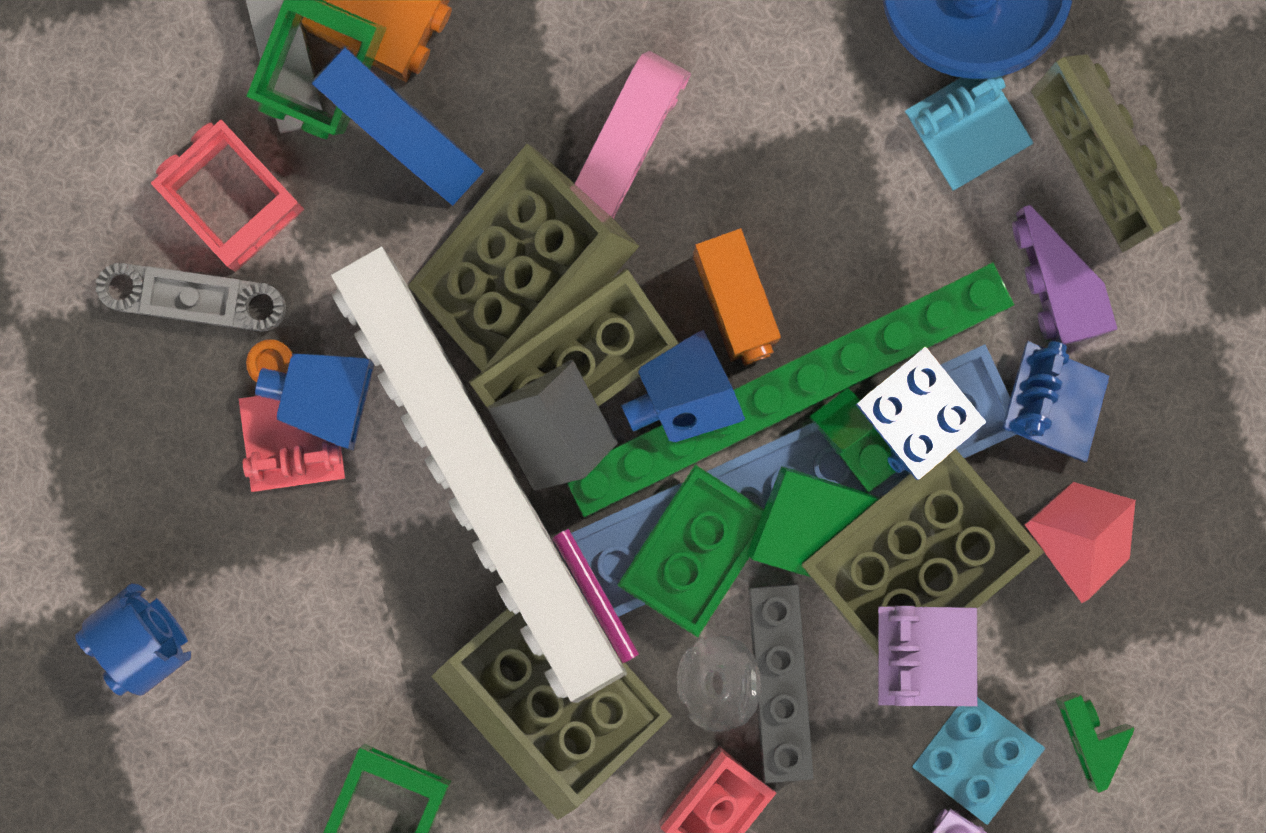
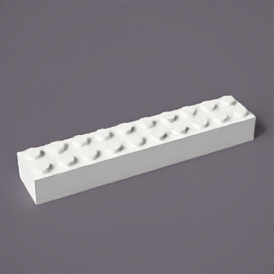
M381 246L332 274L331 276L338 289L331 292L333 299L344 317H347L353 326L359 324L361 330L354 334L356 340L367 358H371L375 366L382 365L384 372L377 376L389 398L394 400L398 407L405 406L408 413L403 415L401 419L414 442H418L421 448L427 446L432 455L424 459L438 484H441L444 489L450 487L455 497L449 500L448 503L462 527L465 526L468 531L473 528L479 540L472 543L473 548L486 569L489 568L491 572L497 570L503 580L496 588L510 612L513 611L514 614L521 612L527 626L521 628L520 631L533 654L538 656L544 654L548 660L551 669L544 673L557 697L563 699L568 696L571 702L578 703L627 675L620 659L392 259Z

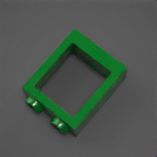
M284 0L246 97L260 102L257 109L266 115L284 120L287 114L303 121L301 129L319 138L328 139L329 134H344L351 118L337 106L334 114L331 115L274 89L302 16L362 42L356 57L369 69H371L387 28L325 0Z
M367 744L359 747L323 833H339L365 771L429 798L415 833H430L451 780Z

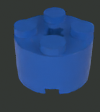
M129 584L83 621L82 629L75 634L80 648L87 655L96 658L105 670L103 678L106 684L119 696H122L127 691L139 696L145 695L191 659V651L183 653L181 648L182 645L188 642L183 629L159 599L156 598L149 603L140 595L146 589L138 584Z

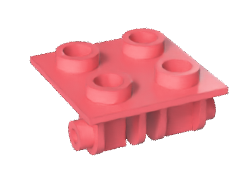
M261 396L239 398L246 458L243 459V470L245 477H249L251 492L345 479L340 446L277 420L280 404L278 400Z

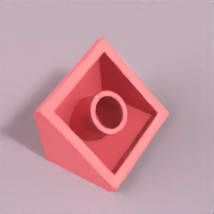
M1073 482L1057 494L1024 525L1080 602L1083 603L1089 600L1130 559L1136 500Z
M718 746L659 820L660 828L665 833H745L775 796L776 792Z

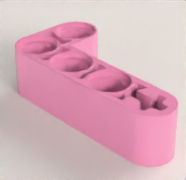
M651 51L643 53L636 62L575 182L578 188L613 219L667 114L675 107L678 101L676 98L680 90L685 89L691 73Z

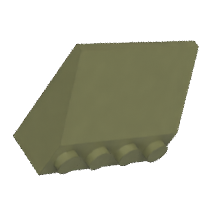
M1088 54L1066 56L1053 64L1033 87L1031 93L1121 251L1125 252L1182 220L1178 213L1181 210V205L1174 191L1167 185L1163 187L1154 170L1157 169V163L1150 149L1144 144L1140 146L1131 131L1134 128V123L1128 110L1122 104L1117 105L1108 90L1111 87L1110 80L1103 67L1099 63L1093 64Z
M526 144L411 281L408 287L482 372L611 280L638 249L639 245L607 212L534 147Z
M954 449L919 480H916L910 473L805 561L802 567L878 660V607L915 606L978 609L1042 555L1044 551L962 455Z
M507 608L431 677L553 816L559 820L578 808L653 736L672 715L626 663L622 665L627 675L578 703L571 702L568 696L563 699L558 698L544 673L551 669L548 660L544 654L541 656L533 654L520 631L521 628L527 626L521 612L514 614L513 611L510 612Z

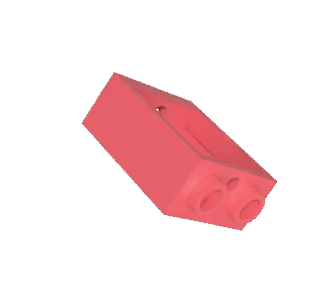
M221 119L215 125L208 123L200 128L191 139L193 145L180 157L175 154L166 159L156 170L158 177L151 184L228 268L236 272L295 219L304 208ZM229 144L276 197L224 243L182 198L177 190Z

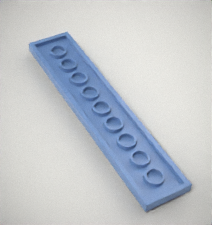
M982 345L941 364V367L985 420V423L955 448L963 458L1016 435L1002 428L1010 396L986 345ZM814 423L706 471L764 509L781 466L865 492ZM903 470L901 473L895 472L868 493L881 497L905 479L910 472ZM683 482L571 533L618 617L645 605V603L617 585Z

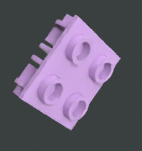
M878 607V705L977 706V608Z

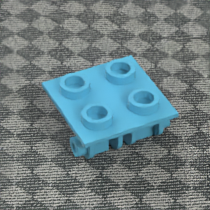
M1001 76L988 79L960 78L905 110L906 115L952 191L1034 144L1002 92V89L1006 86Z
M977 697V706H958L912 767L988 825L1046 748Z

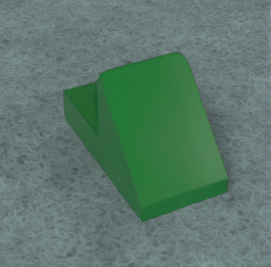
M847 388L812 414L810 419L865 492L868 493L896 471L888 463V458L891 456V448L857 407L856 404L860 400Z
M1074 692L1056 698V703L1089 788L1097 793L1108 790L1133 735L1134 726L1123 724L1096 734L1094 728L1100 726V720L1090 699L1084 701L1082 695Z

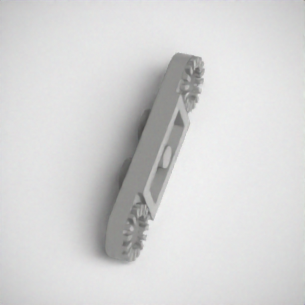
M114 263L105 267L99 273L100 275L96 280V292L100 301L107 307L120 312L261 332L276 328L282 322L286 313V303L282 294L273 286L265 283L125 263ZM126 274L133 281V293L129 295V298H125V300H115L109 291L110 282L114 277ZM266 294L274 302L273 314L266 318V320H255L249 314V303L255 296Z

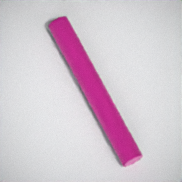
M567 529L554 536L552 539L622 664L639 655L570 530Z

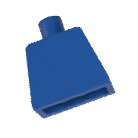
M704 330L692 335L641 366L638 373L647 394L621 405L633 432L660 420L669 441L672 442L682 441L745 420L734 390Z
M292 354L287 373L266 368L260 370L255 394L256 396L280 401L277 420L340 447L354 451L374 363L370 359L358 357Z

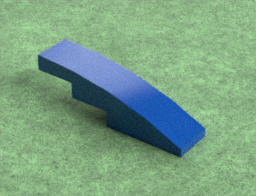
M345 46L312 80V84L452 206L484 172L476 162L418 109L410 105Z

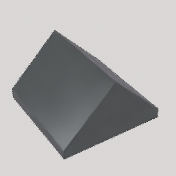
M572 359L487 407L534 491L584 479L618 444Z

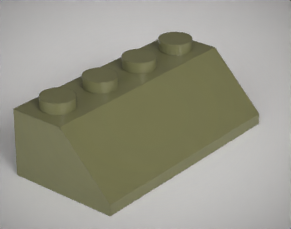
M625 269L471 379L469 383L486 407L572 359L597 406H600L639 378L638 371L641 366L679 343L629 270Z

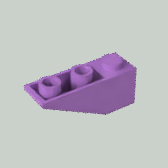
M1031 205L1021 208L1016 213L1018 221L1012 222L1013 235L1018 248H1026L1030 266L1025 267V276L1030 292L1032 294L1038 293L1043 311L1038 313V322L1044 339H1052V341L1068 345L1117 330L1105 283Z

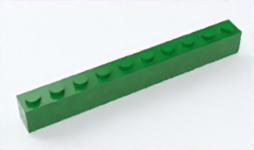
M992 262L734 389L745 420L678 442L669 441L661 425L611 450L584 479L567 483L583 516L586 518L915 356L925 347L929 349L1008 310L1015 304Z

